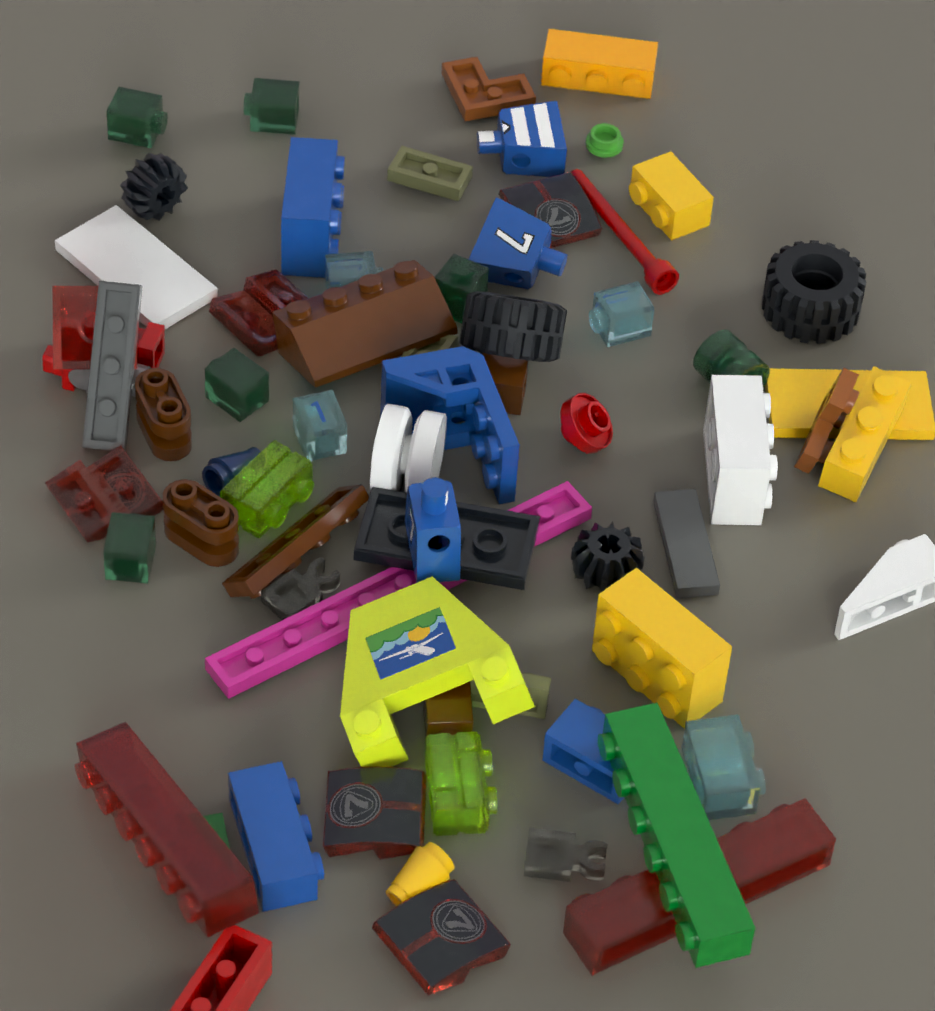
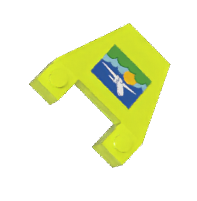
M433 576L350 611L340 718L354 755L362 768H390L409 760L391 714L469 681H475L493 724L535 707L510 645Z

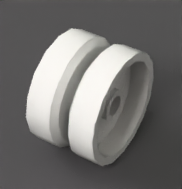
M393 404L385 405L373 445L370 493L372 487L399 492L404 476L405 493H407V487L411 484L423 483L425 480L433 477L439 478L447 429L445 413L424 410L417 418L412 434L413 418L409 407Z

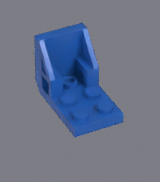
M461 346L382 360L380 418L387 404L409 407L413 418V434L416 420L424 410L445 413L447 429L444 450L471 445L474 458H481L483 463L482 474L487 489H493L498 504L515 502L520 444L484 356Z

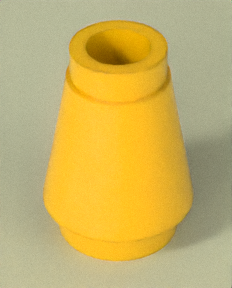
M428 842L424 847L417 846L391 885L385 890L386 895L398 907L410 899L450 881L449 874L455 869L454 863L433 842Z

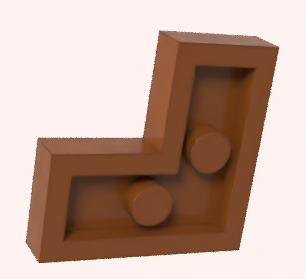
M477 56L442 63V76L464 121L497 116L499 111L506 108L536 104V95L524 73L489 80Z
M846 368L842 369L822 401L794 465L795 468L809 474L817 461L822 464L825 463L834 444V441L828 439L832 428L839 429L846 415L850 414L858 398L859 391L853 388L859 374Z

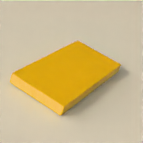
M766 368L764 383L766 393H770L771 396L769 424L774 425V438H807L824 397L842 370ZM850 370L859 374L853 388L860 393L871 370ZM884 370L912 382L904 408L888 439L934 440L935 421L926 371ZM848 414L846 415L839 429H836L834 427L832 428L828 438H837L848 417Z

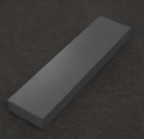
M99 281L82 448L126 452L142 285Z

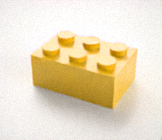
M637 568L598 594L592 651L603 664L610 665L623 676L632 689L643 693L653 703H658L662 714L669 719L675 720L685 730L723 702L732 646Z

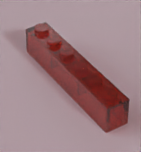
M126 722L76 743L80 762L75 764V771L84 789L91 788L94 791L96 801L105 815L112 814L121 837L125 841H133L142 864L146 868L151 866L154 868L165 894L168 896L171 894L175 895L178 899L180 910L189 924L196 922L208 938L259 914L253 877Z
M804 798L791 805H779L768 815L751 823L749 821L742 822L736 825L729 833L718 837L717 841L744 903L748 904L830 866L836 838L807 799ZM647 869L634 876H622L614 881L610 887L592 895L589 893L580 895L570 905L566 906L563 934L591 975H595L676 937L675 925L677 922L672 911L666 912L662 905L659 894L660 882L656 872L650 873Z

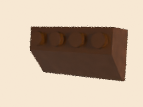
M415 260L399 262L390 269L376 274L364 275L357 281L341 287L326 289L322 294L306 300L293 301L287 307L272 312L278 353L315 388L380 364L382 360L401 356L404 352L416 348L417 350L440 341V338L447 335L458 334L457 325L435 277Z

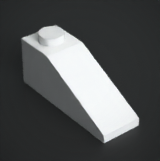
M926 534L911 540H901L893 547H890L844 601L839 609L834 632L838 640L935 602V545Z

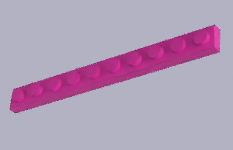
M569 481L507 510L540 516L535 546L590 520L592 516V506ZM390 567L206 657L205 670L228 699L348 640L350 611L415 584V573L412 570ZM460 579L459 581L439 583L449 590L467 580Z

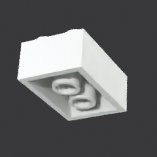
M711 376L703 438L710 519L713 525H761L764 508L770 509L772 506V484L769 483V480L776 481L778 462L777 455H770L769 450L773 449L774 425L767 424L766 418L770 417L771 396L770 393H763L762 376Z

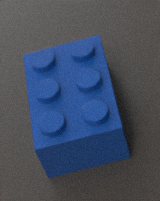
M291 137L281 215V275L329 278L330 262L338 263L339 239H333V235L341 234L342 212H339L336 208L343 209L344 185L337 183V180H344L345 156H338V140Z

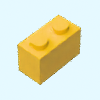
M671 151L633 165L631 183L629 184L630 197L636 205H640L650 216L653 224L660 228L671 241L710 226L714 197Z

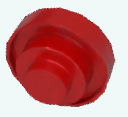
M578 393L562 404L560 410L561 432L567 442L587 454H595L611 443L613 429L610 416L605 407L595 397L587 393Z

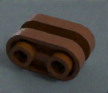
M161 368L147 369L141 372L135 379L137 422L151 452L157 458L164 461L183 459L192 449L190 406L175 376L171 372Z
M177 480L166 486L163 491L164 532L166 537L209 566L221 567L232 563L239 554V515L236 508L193 480Z

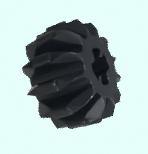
M150 152L143 161L135 160V167L132 170L125 171L128 179L120 184L124 191L121 198L136 215L146 220L154 218L158 221L162 219L165 212L173 213L175 204L182 203L180 195L188 189L184 183L187 175L172 158L162 153L154 155Z
M613 521L607 528H603L595 522L591 531L581 530L580 535L577 537V542H575L571 551L575 578L584 579L583 582L586 589L598 586L602 592L635 568L641 571L645 559L641 539L639 537H632L629 527L621 530L616 529Z

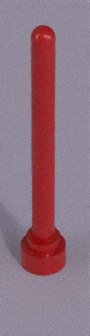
M573 169L570 173L582 188L593 209L644 268L645 283L657 295L671 291L679 281L678 271L669 261L656 259L580 169Z

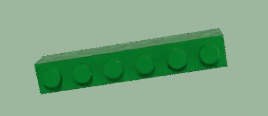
M658 703L605 714L603 733L598 734L597 737L599 752L603 761H610L613 768V784L619 798L625 797L628 804V820L634 835L640 834L644 843L643 854L647 869L650 873L656 872L660 882L659 894L662 905L666 912L672 911L677 922L675 931L681 950L689 951L695 968L750 955L755 933L754 923Z

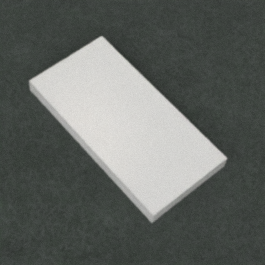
M117 205L55 240V250L97 286H99V281L142 285L139 321L146 327L149 322L165 325V329L218 298V288Z

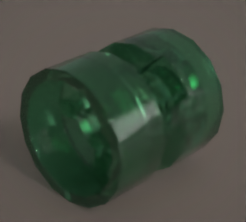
M727 329L717 331L709 336L698 348L693 358V367L709 383L711 382L712 375L762 376L764 387L770 374L769 366L757 354L748 350L745 343Z

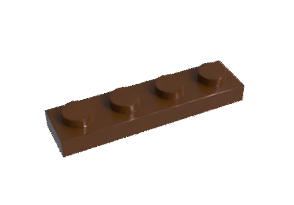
M360 484L336 488L222 583L229 596H249L251 599H254L268 592L273 586L272 580L278 575L288 573L302 563L301 556L308 550L316 549L325 544L331 538L330 532L333 529L351 522L359 515L358 508L369 499L364 486Z

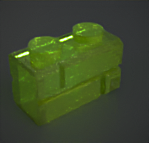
M274 440L220 491V497L232 504L238 511L239 526H242L244 531L259 539L271 527L274 529L279 528L285 521L288 510L297 501L303 503L310 497L314 488L313 464L310 459L296 451L292 453L290 448Z
M477 731L458 732L454 736L450 733L429 734L425 740L424 759L433 834L436 836L457 835L459 832H463V834L485 833L489 829L490 814H497L498 812L496 787H487L486 777H492L493 773L491 749H482L481 736Z

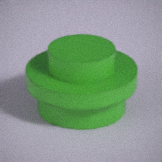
M597 124L586 137V148L588 151L601 158L616 156L623 149L624 140L620 130L612 124Z

